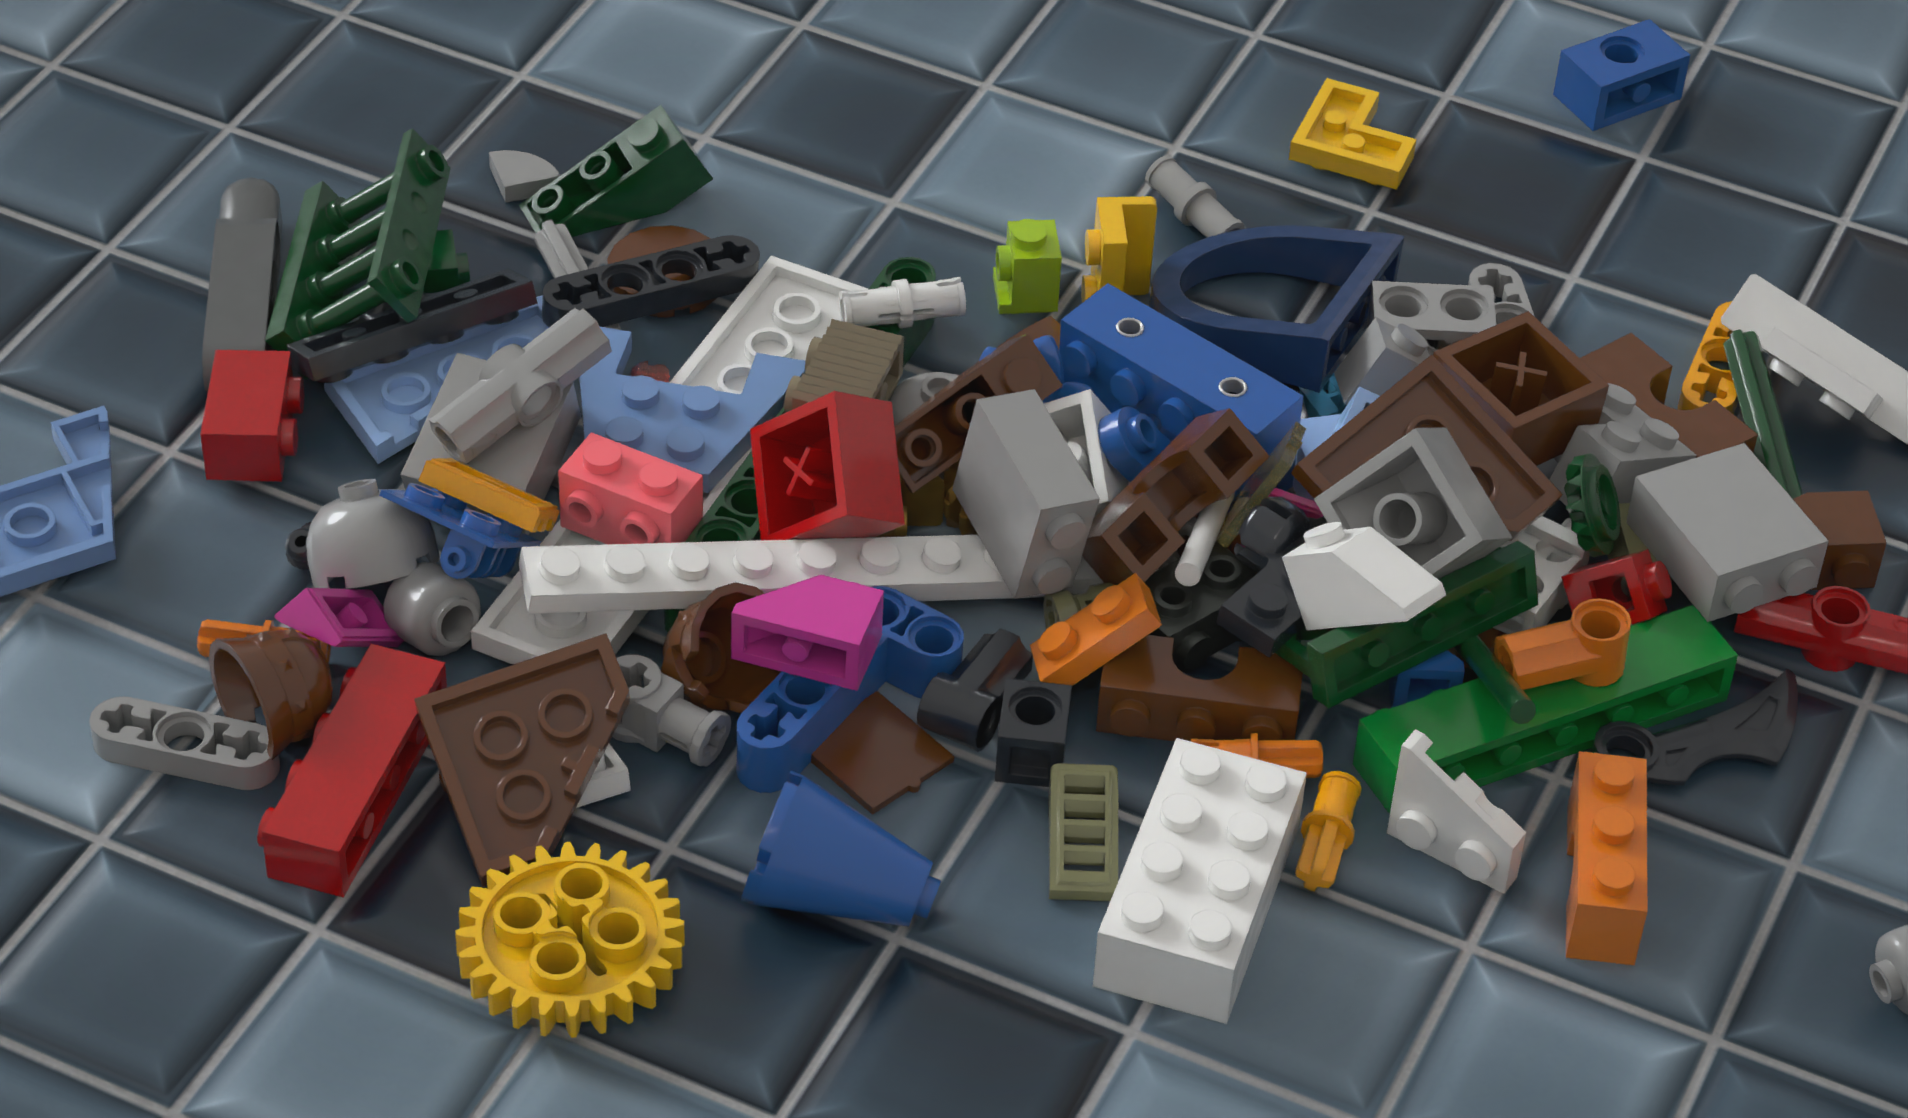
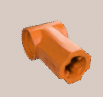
M1602 598L1589 599L1580 603L1573 610L1571 620L1496 637L1494 654L1523 690L1572 678L1583 685L1593 687L1608 686L1617 682L1623 675L1631 618L1626 609L1614 601Z

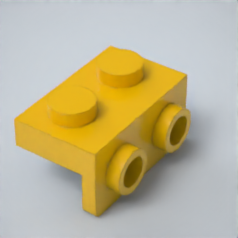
M1097 197L1094 229H1086L1085 259L1086 265H1091V275L1082 276V303L1107 283L1128 295H1146L1149 293L1157 204L1154 197Z

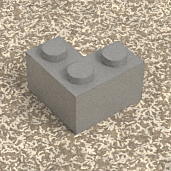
M1607 383L1609 389L1599 424L1577 426L1564 453L1553 458L1558 464L1550 481L1563 494L1559 500L1567 506L1564 486L1567 482L1565 472L1568 463L1573 461L1574 456L1591 453L1610 472L1619 504L1630 503L1636 476L1693 459L1697 455L1678 440L1679 434L1672 426L1661 420L1651 418L1635 405L1636 398L1629 391L1620 386Z

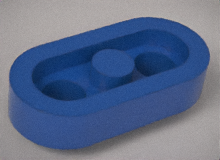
M1130 406L1123 407L1104 416L1098 425L1099 440L1106 458L1130 482L1171 443L1156 428L1153 421L1146 414L1140 413Z

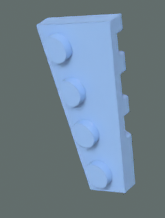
M543 295L536 297L537 304L518 310L519 316L509 322L488 325L483 322L463 329L464 335L455 341L443 344L426 342L409 348V354L398 361L383 364L372 361L352 368V375L346 379L333 383H324L325 392L377 464L416 442L457 353L488 360L497 350L506 345L517 344L523 348L549 328L543 322L541 316Z

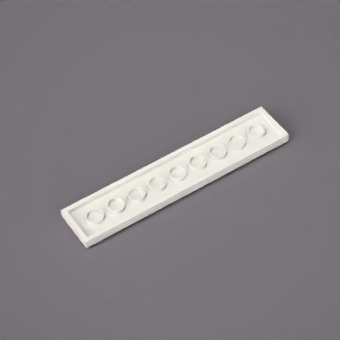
M770 256L669 383L693 387L708 386L716 391L741 394L756 353L805 361L811 340L814 337L822 338L823 334H826L827 326L830 327L831 319L841 321L839 292L868 290V288ZM752 447L709 493L703 492V517L749 455ZM559 520L553 530L541 542L540 546L607 544L561 527ZM519 570L471 630L472 649L514 665L607 633L613 651L616 654L649 610L528 614Z

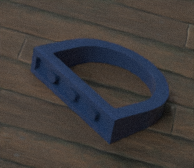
M1299 225L1263 226L1221 233L1180 249L1158 267L1152 280L1149 307L1275 380L1320 393L1366 329L1372 281L1396 282L1405 236L1392 233ZM1238 273L1284 274L1341 287L1318 320L1312 324L1221 314L1193 303L1184 295L1186 291L1201 282Z

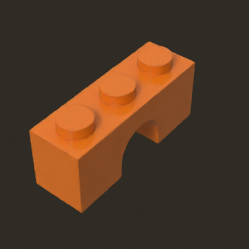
M1579 751L1567 805V855L1574 856L1571 885L1566 904V958L1635 966L1648 912L1647 759Z

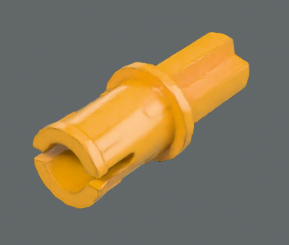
M1330 771L1322 776L1318 785V795L1313 811L1308 813L1302 821L1301 833L1304 842L1295 874L1304 881L1303 886L1308 890L1315 891L1317 887L1330 888L1334 884L1343 850L1348 849L1353 843L1355 830L1351 821L1356 803L1361 795L1362 787L1360 782L1349 773Z

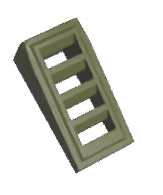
M1054 764L1050 771L1048 796L1049 899L1111 901L1118 884V769L1113 765ZM1064 817L1102 818V820L1064 819ZM1064 842H1065V843H1094V844H1102V846H1101V845H1071V844H1064ZM1064 865L1103 866V871L1064 870Z

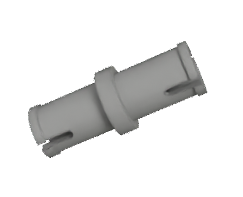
M1167 155L1160 157L1149 167L1145 181L1174 207L1175 217L1185 226L1193 225L1206 238L1221 233L1246 229L1243 222L1236 219L1217 201L1215 190L1206 182H1196L1175 162L1176 160L1173 157Z

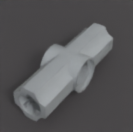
M574 308L523 348L517 344H510L497 350L482 367L479 382L429 419L432 432L439 439L444 449L455 460L462 461L465 464L469 463L519 423L522 426L531 427L548 418L559 405L563 389L612 352L609 339L603 333L597 321L587 311Z

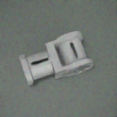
M641 655L617 657L629 689L630 702L622 716V722L620 720L612 737L626 743H640L655 752H658L666 743H669L688 753L690 762L698 766H709L722 751L730 733V716L722 711L714 710L710 713L684 700V684L661 673L658 665L651 659Z

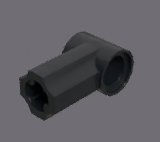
M1001 628L993 634L985 633L951 675L945 672L938 673L928 684L921 698L917 712V724L974 751H982L994 736L1000 722L1006 678L1024 680L1032 671L1033 655L1022 644L1020 636Z

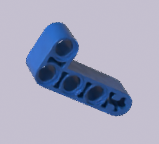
M873 586L872 588L884 590L882 637L858 691L782 671L742 712L737 720L736 774L740 782L748 789L759 793H772L782 790L785 781L788 780L790 771L800 774L811 762V754L866 697L878 691L885 682L921 699L928 684L938 673L945 672L951 675L962 662L964 632L960 624L951 617L896 589L886 586Z

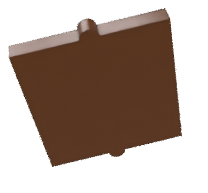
M878 691L866 697L811 754V763L872 815L908 791L911 793L918 792L923 781L953 763L955 759L953 754Z

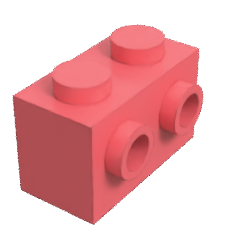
M592 432L558 470L560 526L605 544L685 542L703 518V475Z

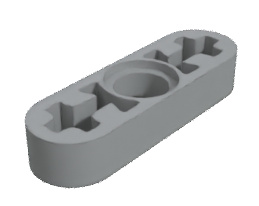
M125 696L114 697L101 702L90 715L89 722L94 750L99 757L112 763L240 790L262 788L270 784L280 771L279 755L271 760L267 753L269 741L267 727L261 724ZM184 735L196 736L203 740L199 746L187 751H177L167 746L173 739Z

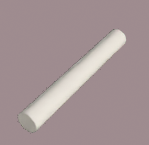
M1235 492L1228 499L1216 501L1200 511L1175 570V577L1180 584L1193 586L1199 582Z

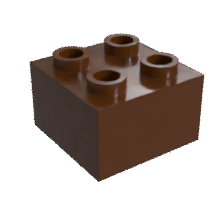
M1529 311L1433 353V356L1536 466L1562 455L1577 426L1599 424L1609 385Z

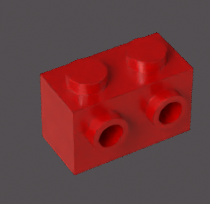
M215 350L200 433L206 480L282 482L286 456H296L298 426L297 420L292 419V414H302L304 408L303 377H293L290 351Z

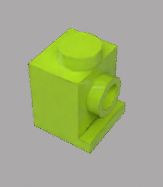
M1022 219L1007 222L1006 245L996 246V267H993V281L999 314L1058 312L1062 256L1055 219Z

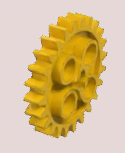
M565 842L560 857L551 858L547 850L540 845L536 846L535 850L536 862L527 864L516 855L509 856V875L490 868L486 871L487 888H470V906L460 907V929L455 930L460 975L462 979H470L471 996L473 999L488 996L490 1015L496 1016L512 1008L513 1028L519 1029L531 1018L539 1019L541 1036H547L555 1023L558 1022L566 1024L567 1032L571 1038H577L581 1022L591 1021L600 1034L606 1033L607 1016L615 1014L619 1019L630 1024L633 1022L634 1002L650 1009L656 1007V989L671 990L673 987V970L682 968V947L685 946L684 920L680 919V901L678 898L668 897V881L665 878L650 882V864L647 862L628 870L626 851H619L607 861L601 859L600 844L594 843L588 849L585 856H576L571 842Z

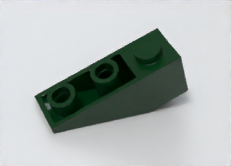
M660 105L551 183L541 188L534 195L519 204L535 233L543 229L542 223L552 220L555 225L565 224L571 237L666 213L712 181L713 177L692 145L662 105Z

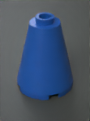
M790 771L788 780L784 783L761 840L756 859L757 864L754 870H750L741 900L758 906L909 927L913 915L927 919L941 880L929 876L933 865L931 860L804 775Z

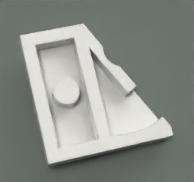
M1415 729L1401 745L1387 834L1401 840L1407 846L1420 850L1461 871L1467 877L1480 881L1504 894L1518 876L1526 831L1503 809L1494 806L1486 798L1484 791L1464 772L1455 780L1450 778L1425 753L1433 742L1424 733Z

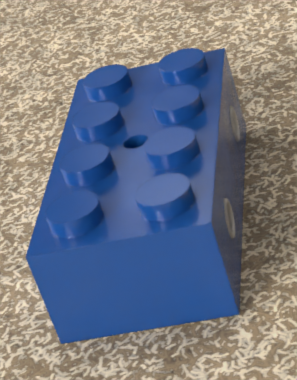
M1109 283L1061 319L1059 351L1063 362L1064 382H1078L1092 387L1093 393L1111 413L1126 406L1133 407L1140 413L1146 414L1153 421L1156 428L1171 442L1198 416L1230 408L1270 457L1235 491L1227 513L1245 520L1251 510L1258 505L1260 489L1263 484L1283 491H1287L1293 486L1294 476L1291 472L1295 468L1303 395ZM1227 392H1235L1238 394H1229Z

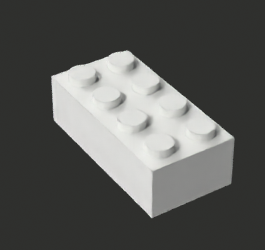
M1176 738L1099 928L1093 987L1227 1024L1299 828L1307 772Z

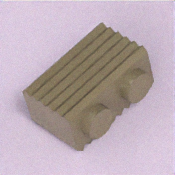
M831 319L830 327L827 326L826 334H823L822 338L814 337L810 342L805 360V374L802 373V377L794 375L788 384L784 400L785 412L833 391L889 401L903 374L904 336Z

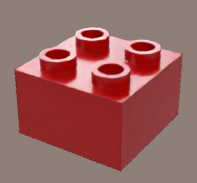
M833 391L750 429L761 540L876 537L905 525L892 402Z

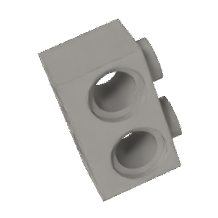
M1372 281L1366 329L1375 317L1394 327H1397L1398 324H1405L1420 333L1426 339L1428 345L1439 350L1497 325L1493 286Z

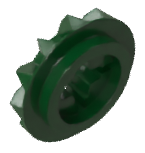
M1593 454L1574 456L1573 461L1568 463L1565 472L1567 482L1564 486L1568 503L1566 510L1571 518V530L1577 534L1578 545L1592 557L1610 554L1614 548L1615 540L1619 537L1621 526L1619 501L1613 479L1608 469L1603 464H1600Z

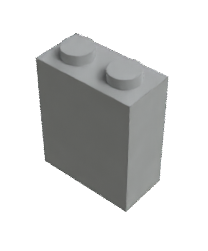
M461 353L456 354L400 474L405 490L409 483L432 489V487L418 481L426 460H431L432 458L454 459L432 432L429 419L479 382L480 372L487 360ZM572 382L563 389L559 405L548 418L531 427H525L519 423L465 465L544 500L581 418L574 383ZM467 504V507L487 515V512ZM523 529L522 533L529 535L530 533L525 529Z
M1035 389L977 399L952 490L1014 599L1038 594H1053L1063 589L1072 588L1100 500L1098 494Z
M1745 443L1644 473L1635 478L1626 523L1656 560L1663 562L1670 577L1707 622L1734 613H1745L1756 606L1787 596H1797L1817 587L1828 540Z

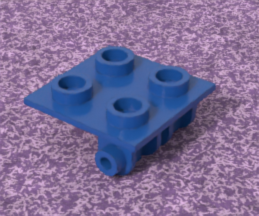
M409 483L406 490H381L379 495L451 529L442 549L440 562L444 572L455 579L505 576L514 567L522 547L540 546L542 542L522 533L523 528L490 513L485 515L467 507L468 503L435 488L429 489L418 484Z

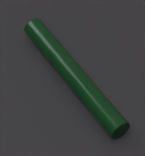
M1478 635L1472 636L1454 646L1515 723L1525 724L1534 718L1536 714L1535 704Z

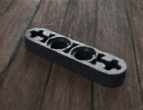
M727 235L559 276L550 280L544 286L541 316L543 322L550 327L574 308L577 310L584 309L597 321L600 327H605L742 292L758 272L760 251L758 246L747 238ZM679 273L686 274L693 279L677 281L665 277V275ZM628 287L637 290L638 293L623 295L612 292L610 289Z

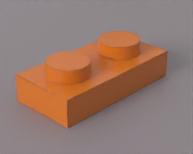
M1136 573L1120 584L1107 587L1101 591L1088 606L1066 621L1051 625L1038 640L1030 644L1040 682L1073 686L1162 626L1151 590Z

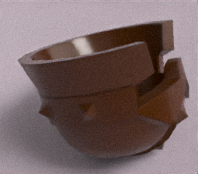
M737 582L716 588L704 600L689 605L684 611H679L678 617L665 637L661 673L684 684V700L710 713L714 710H731L742 713L781 673V671L731 659L732 611L736 603L765 594L757 587Z
M290 628L288 630L271 632L264 631L254 635L247 634L244 638L216 639L210 644L209 664L211 677L225 717L255 723V709L261 707L266 720L269 738L267 753L271 760L286 749L290 742H297L314 736L317 722L321 715L330 709L333 695L331 671L326 656L321 650L320 641L308 639L303 634Z

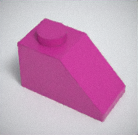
M818 575L736 603L732 611L731 659L858 691L882 637L884 590L825 575Z

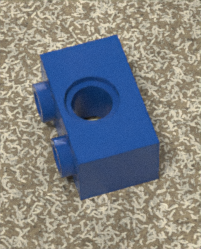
M1648 19L1561 50L1553 95L1592 131L1682 99L1690 54L1652 20Z

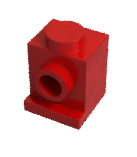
M1649 549L1585 565L1561 576L1572 613L1580 603L1589 599L1602 598L1623 606L1630 615L1631 624L1652 619L1667 611L1664 599L1670 598L1672 595V583L1669 572L1663 562H1652ZM1623 577L1626 579L1631 598L1627 597L1621 590V580Z

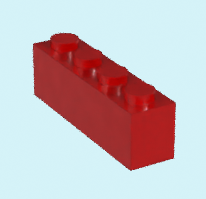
M370 644L358 667H350L347 670L342 681L340 698L331 713L325 712L319 718L311 748L304 760L297 759L293 763L288 773L283 796L276 808L269 807L265 811L260 821L257 842L260 847L264 848L268 878L344 898L429 744L418 716L414 699L447 688L445 662Z

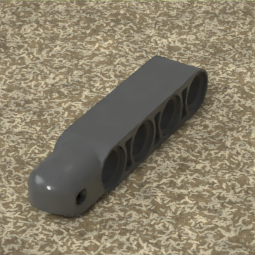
M252 177L239 179L227 186L221 198L219 219H216L203 338L202 367L206 392L209 389L215 350L272 351L273 349L265 339L277 298L283 222L279 193L274 185L264 179Z

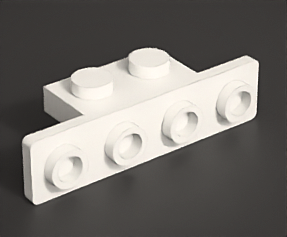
M1756 274L1750 275L1721 317V323L1731 331L1741 329L1743 332L1754 331L1759 336L1762 350L1773 357L1768 368L1790 383L1799 387L1804 378L1824 390L1819 401L1841 416L1850 420L1856 411L1908 445V371Z

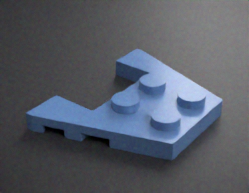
M600 327L610 341L612 352L579 377L584 440L592 432L703 475V492L709 493L752 447L750 429L778 415L784 406L785 394L791 378L794 375L802 377V373L805 374V361L756 353L742 393L734 394L716 391L708 386L693 387L657 381L643 375H622L632 351V332Z
M105 406L50 422L53 441L67 465L0 486V597L116 559L110 426Z

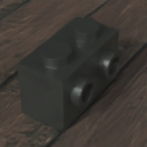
M1217 539L1202 576L1196 585L1184 586L1177 581L1175 570L1180 558L1155 571L1144 582L1151 590L1162 626L1149 635L1174 638L1172 659L1181 672L1186 669L1197 668L1209 656L1236 641H1243L1216 624L1221 604L1252 579L1256 573L1243 565L1236 555Z

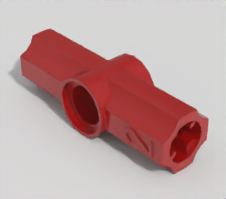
M1830 586L1821 589L1815 595L1803 593L1797 596H1787L1756 606L1737 616L1734 628L1735 633L1801 648L1805 659L1819 669L1838 672L1847 670L1858 662L1908 674V618L1870 609V604L1866 598L1848 587Z

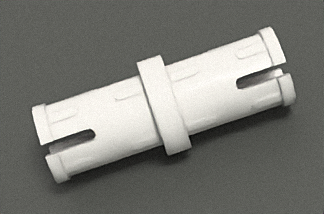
M960 277L911 284L908 283L907 279L893 280L891 286L840 291V318L843 322L864 327L897 323L899 328L912 327L913 321L937 317L965 316L966 297L964 285Z

